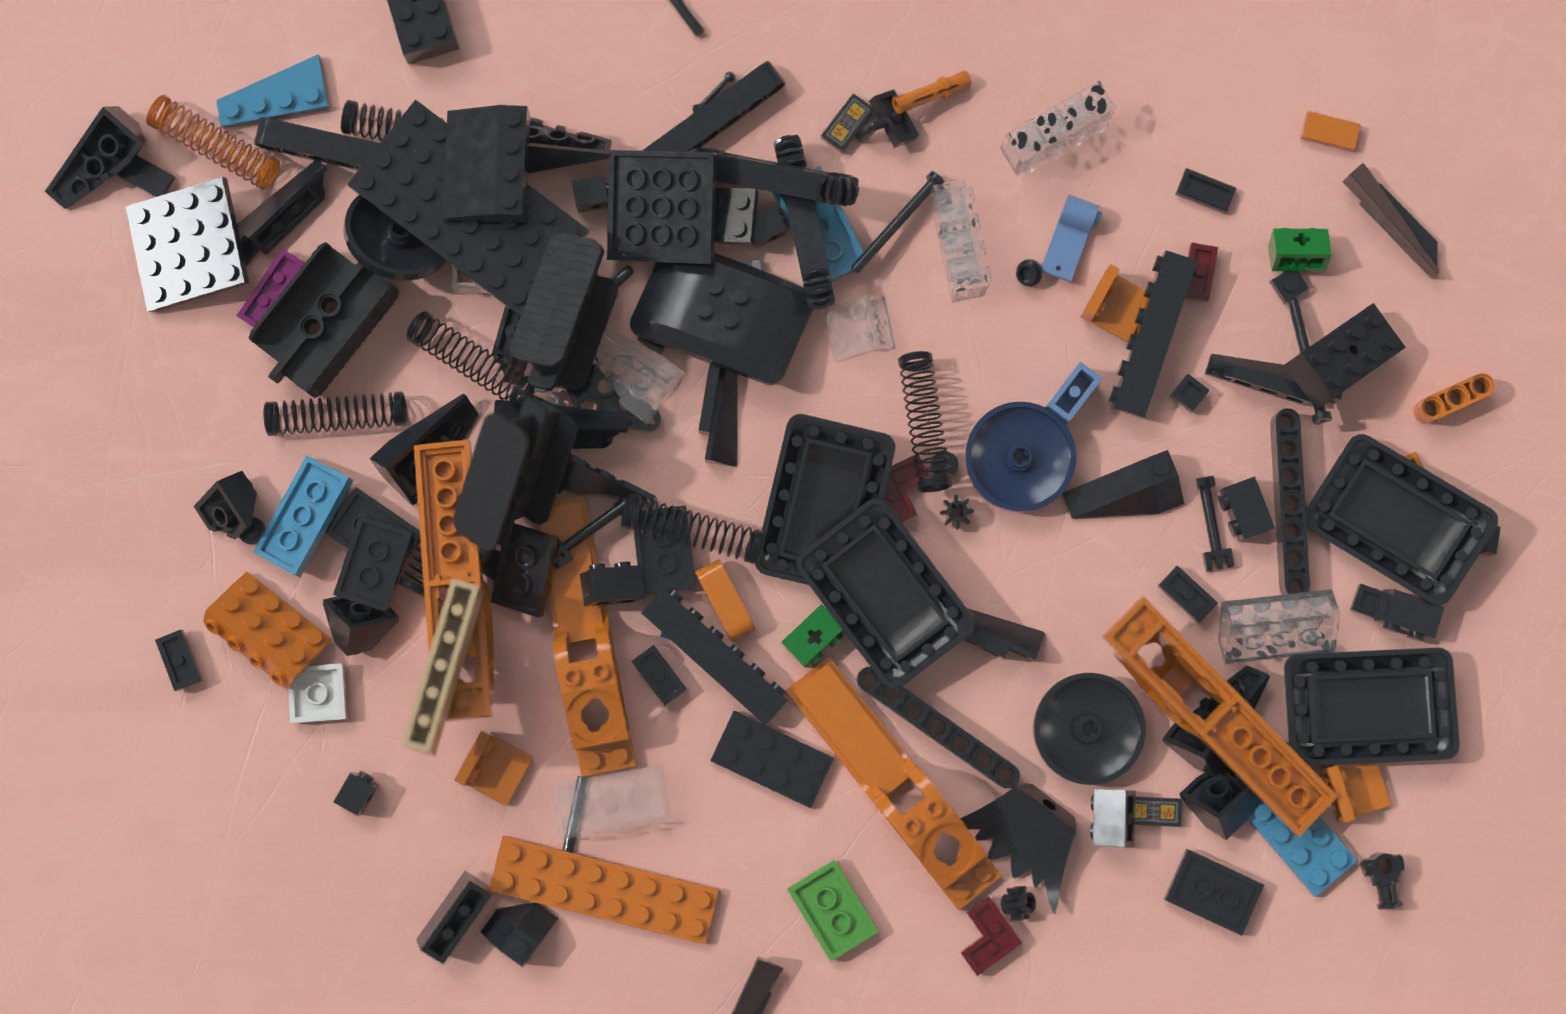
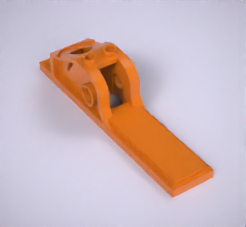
M468 439L414 445L429 652L447 596L444 588H449L451 580L455 579L478 585L485 592L466 653L470 658L476 659V667H474L475 680L470 683H466L462 679L458 680L446 722L492 717L491 694L495 693L494 632L489 590L482 575L479 547L461 535L453 523L456 506L472 459L471 441Z
M586 495L554 501L548 521L543 524H535V529L558 536L561 542H564L591 523ZM593 535L569 551L573 560L557 570L554 566L557 561L562 559V556L560 555L554 560L548 590V600L554 628L553 651L573 750L577 751L581 777L637 766L607 605L584 607L580 574L589 570L590 565L599 564ZM595 639L598 658L572 663L571 644ZM592 698L601 699L603 705L609 711L607 722L597 732H592L588 729L581 715L582 709L589 704Z
M1141 596L1102 636L1116 650L1115 658L1130 673L1136 683L1153 702L1183 730L1195 735L1208 745L1296 836L1300 837L1338 797L1145 597ZM1158 643L1161 647L1164 661L1160 666L1149 668L1146 665L1147 662L1137 652L1144 645ZM1193 683L1211 699L1220 703L1205 721L1199 715H1195L1182 702L1181 696Z
M829 656L785 690L958 910L1002 876L943 796L921 769L907 756ZM909 779L923 794L924 798L901 815L887 795L905 780ZM941 833H947L949 836L955 837L960 843V851L954 865H946L945 862L939 861L935 857L934 848L937 843V837Z

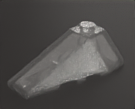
M608 327L605 328L593 365L598 366L606 377L605 381L609 387L612 386L617 392L622 405L646 424L677 390L685 372L664 356Z

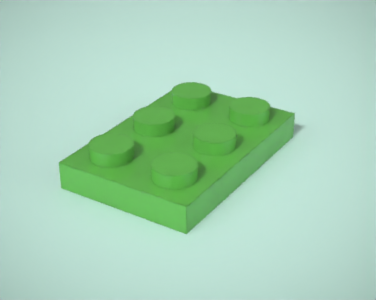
M835 859L787 888L830 961L835 960L878 933L877 928Z

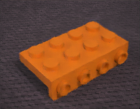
M247 571L206 609L203 618L206 628L211 633L219 635L232 650L239 651L248 658L252 666L263 670L276 685L283 686L286 689L293 685L295 679L332 641V638Z

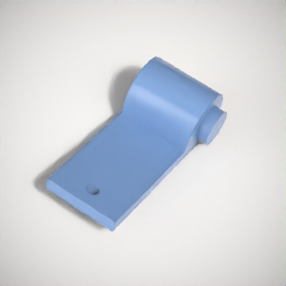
M1070 194L1068 195L1041 266L1043 273L1071 283L1091 227L1097 228L1103 212L1098 211L1099 205Z

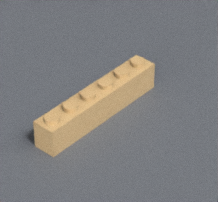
M455 579L451 580L403 738L402 746L408 750L436 757L485 593L478 585Z

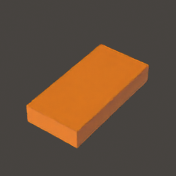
M1308 111L1305 116L1300 139L1353 152L1356 147L1361 124Z

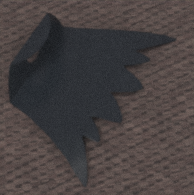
M1020 784L1014 786L1007 793L986 806L960 818L967 829H980L975 836L976 840L994 838L988 853L989 859H998L1012 854L1011 873L1013 878L1021 876L1032 868V880L1035 888L1044 879L1049 903L1055 914L1066 862L1076 835L1075 817L1035 785Z

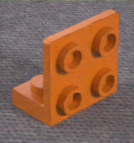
M1110 264L1080 317L1128 342L1130 334H1134L1139 325L1135 323L1137 312L1140 307H1145L1147 298L1143 297L1144 289L1118 276L1117 273L1120 269Z
M481 731L454 781L463 786L467 785L506 806L510 802L533 757L494 735Z
M1377 763L1337 764L1320 768L1325 784L1338 796L1331 803L1337 822H1350L1356 820V816L1390 806L1391 803Z

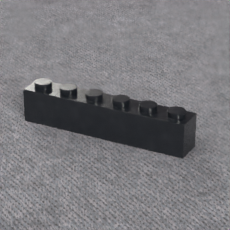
M1167 250L1162 253V256H1156L1152 271H1155L1156 274L1153 282L1148 281L1143 297L1147 298L1145 307L1139 308L1135 318V323L1139 324L1136 334H1130L1126 349L1130 350L1127 361L1122 359L1117 375L1121 376L1118 387L1113 386L1108 401L1113 402L1111 409L1141 419L1145 418L1198 260Z
M662 588L641 613L766 726L788 701L783 697L786 691L775 681L770 685L762 678L766 673L754 662L749 666L742 659L745 654L734 644L729 648L722 641L725 636L712 625L708 629L701 622L704 617L696 609L691 607L687 610L680 603L683 598L675 590L670 588L669 591H666Z

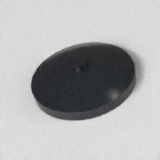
M360 195L348 207L343 227L344 239L353 257L369 271L388 279L410 281L430 276L447 262Z
M1080 673L1068 676L1055 683L1044 694L1035 711L1033 736L1039 755L1054 773L1074 783L1097 785L1117 779L1134 765L1144 746L1146 723L1137 698L1124 684L1107 675Z

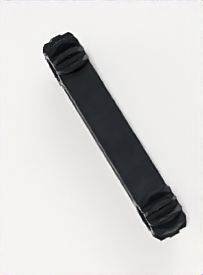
M789 134L775 139L774 148L777 162L807 168L801 138L797 134ZM785 195L808 307L812 310L825 309L834 305L835 296L814 200Z
M699 147L688 151L717 153V182L815 200L835 206H851L855 204L859 194V180L852 175L726 153L717 149Z

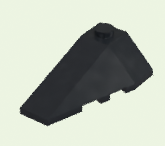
M461 394L390 439L369 459L382 477L409 504L414 506L418 502L414 445L463 440L479 414L465 394Z
M1168 450L1062 493L1072 519L1153 515L1184 504L1179 475Z
M573 454L569 456L558 489V494H561L563 490L572 494L627 500L628 496L632 493L640 495L641 502L646 498H649L650 503L657 500L655 495L625 480H618L614 475L597 467L594 469L590 467L591 465L587 461Z

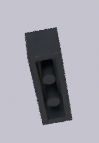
M464 871L417 937L416 941L420 951L444 964L491 898L492 893L488 885L467 871Z

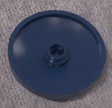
M1010 402L990 410L976 423L967 440L965 465L973 487L990 504L1011 512H1030L1052 503L1067 488L1075 470L1076 449L1068 427L1054 412L1031 402Z

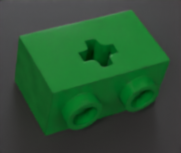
M1273 228L1268 245L1272 271H1327L1332 255L1328 229Z
M821 604L781 643L803 667L808 663L812 667L824 656L820 652L828 644L831 647L835 646L844 637L840 633L843 629ZM819 630L821 633L819 638L821 643L813 642L810 645L808 642L810 638L808 632L816 633Z

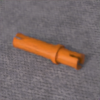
M964 70L947 78H937L936 82L894 97L892 99L894 110L897 114H902L907 110L938 98L946 99L951 96V93L971 87L970 75Z

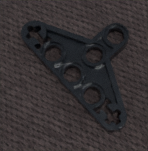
M593 362L591 366L592 371L588 375L584 386L577 390H567L575 408H581L585 401L591 400L596 403V410L627 413L628 429L653 432L661 424L660 413L655 407L596 362ZM603 379H609L613 382V389L607 394L601 393L598 390V384ZM630 395L635 399V405L632 409L624 410L620 407L619 401L623 396ZM640 404H643L644 407L641 408V411L646 415L654 413L655 424L648 423L645 426L643 425L644 419L637 413L636 419H634L631 415L638 411Z

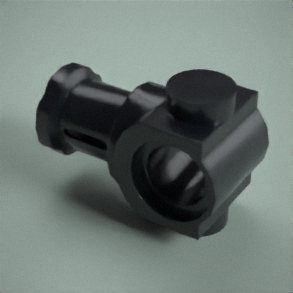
M1376 852L1369 858L1361 860V869L1364 877H1370L1372 886L1377 887L1379 898L1377 908L1391 909L1403 906L1402 901L1399 900L1396 886L1400 882L1399 876L1401 871L1405 869L1402 855ZM1381 858H1385L1388 862V868L1383 873H1380L1377 868V863Z

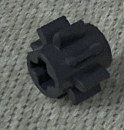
M955 495L952 503L948 500L943 501L947 509L940 511L939 515H946L945 526L951 522L955 524V529L958 530L962 521L967 525L971 523L966 518L967 514L974 513L973 509H968L966 506L969 499L964 500V502L958 501V495ZM959 506L963 509L960 513L963 518L957 516L954 519L951 516L953 511L950 507L956 509Z
M1026 886L1007 888L1008 894H1004L1001 899V908L1004 914L1011 915V921L1030 919L1029 913H1033L1036 908V899L1033 893L1026 892Z

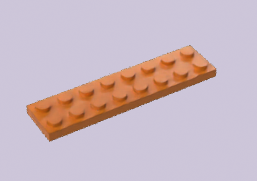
M502 836L489 886L492 892L705 945L719 892L717 888L566 852L508 836Z

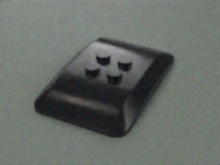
M714 253V264L656 262L631 316L630 328L633 334L640 338L772 386L777 385L784 378L813 310L808 307L803 287L763 270Z
M807 414L793 415L786 425L763 522V542L755 562L757 570L764 575L808 585L797 569L796 561L798 556L871 499L883 500L895 453L894 439L890 435L879 431Z
M1358 434L1350 439L1307 506L1306 525L1310 531L1434 605H1443L1452 598L1498 525V516L1492 508L1374 438L1365 434Z
M871 499L805 549L797 558L796 565L799 573L883 684L889 688L896 689L904 686L974 631L975 619L889 505L883 500Z
M1437 647L1308 653L1292 655L1285 661L1284 682L1289 746L1308 766L1447 760L1457 755L1460 743L1452 655L1446 649Z

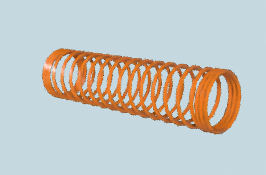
M165 95L157 97L147 112L146 124L155 130H161L162 134H168V137L175 138L178 143L183 142L185 147L190 146L192 151H198L199 155H205L208 160L213 159V162L215 164L220 163L222 168L228 167L230 173L235 172L238 177L243 176L245 181L250 180L252 185H256L262 191L272 185L281 167L280 160L272 156L266 161V152L260 156L259 148L251 152V143L244 147L245 142L243 139L237 142L236 135L229 138V131L222 134L221 126L214 130L215 125L213 122L207 125V119L200 120L199 114L192 117L191 109L185 112L183 105L177 108V102H171V99ZM164 102L163 108L158 117L156 118L157 112L162 103ZM175 103V107L171 116L169 117L167 122L163 124V122L165 121L166 117L170 112L171 106ZM182 108V113L178 121L170 129L176 113ZM190 112L189 118L185 126L178 133V129L182 120L184 119L186 114ZM197 116L196 124L194 125L191 132L185 137L189 125ZM205 120L203 129L201 130L198 137L193 141L194 135L198 127ZM168 124V130L164 132L162 128ZM212 125L210 134L208 135L204 143L200 146L205 132ZM176 128L175 136H171L170 132ZM220 129L216 141L208 149L212 137ZM184 131L182 140H178L177 137ZM227 133V137L223 146L216 153L217 147L221 139ZM191 136L190 144L187 145L185 140ZM233 138H235L231 149L223 158L228 144ZM199 140L197 149H194L192 145ZM242 142V145H241V148H240L238 154H237L236 157L231 161V158H232V156H233V153H234L235 149H236V148L238 147V145ZM206 144L205 152L201 153L200 149ZM249 147V151L245 159L238 166L243 153ZM214 148L213 156L208 157L207 153ZM256 150H257V154H256V156H255V158H254L252 164H251V165L249 166V168L246 170V167H247V164H248L250 158L252 157V155H253V154L256 152ZM221 153L220 161L217 162L215 157ZM264 155L263 162L261 163L258 170L254 173V170L259 160ZM229 156L228 164L224 166L222 162ZM237 160L235 169L231 170L230 166ZM244 165L243 173L238 174L237 170ZM252 168L250 178H245V174ZM257 175L256 183H254L252 179Z

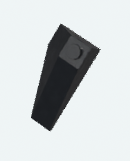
M119 106L102 107L45 192L64 209H68L127 167L146 143L139 123Z
M531 118L528 174L609 159L612 140L586 132L569 133L566 131L565 126L557 125L555 128L543 125V120Z
M1246 665L1228 679L1227 682L1255 710L1270 676L1265 672ZM1205 697L1199 702L1200 706L1193 713L1199 715L1205 721L1220 703ZM1176 723L1172 725L1162 738L1167 746L1194 768L1213 777H1216L1226 764L1202 740L1186 732Z
M1225 764L1216 777L1203 773L1179 793L1180 798L1205 827L1225 840L1247 821L1261 801L1227 764Z

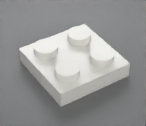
M343 663L308 666L295 679L293 685L288 689L290 723L348 719L345 667Z

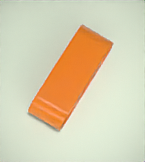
M1480 373L1434 393L1416 403L1413 411L1414 417L1417 421L1427 424L1478 402L1493 393L1495 389L1494 380L1490 375ZM1475 381L1483 385L1482 394L1474 389ZM1450 392L1457 394L1459 398L1458 405H1454L1449 400ZM1426 403L1433 406V416L1426 414L1424 410Z
M720 559L695 571L731 642L756 630Z

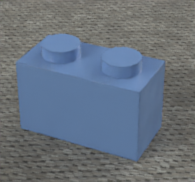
M1080 361L1047 404L1046 408L1054 412L1067 425L1102 380V377Z

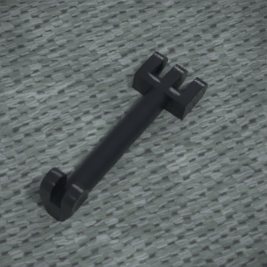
M1213 475L1196 478L1211 549L1210 552L1202 553L1206 572L1212 571L1211 560H1215L1217 570L1223 569L1222 558H1225L1227 568H1233L1234 561L1231 548L1222 549L1211 494V487L1215 486V478Z
M622 498L614 503L612 508L564 542H561L560 539L558 540L555 559L560 555L562 559L554 565L557 570L573 560L569 553L570 550L618 516L623 515L626 503Z

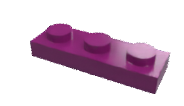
M282 248L237 314V317L255 327V324L259 322L263 314L267 312V309L271 307L272 303L278 298V295L283 292V289L294 278V275L305 262Z

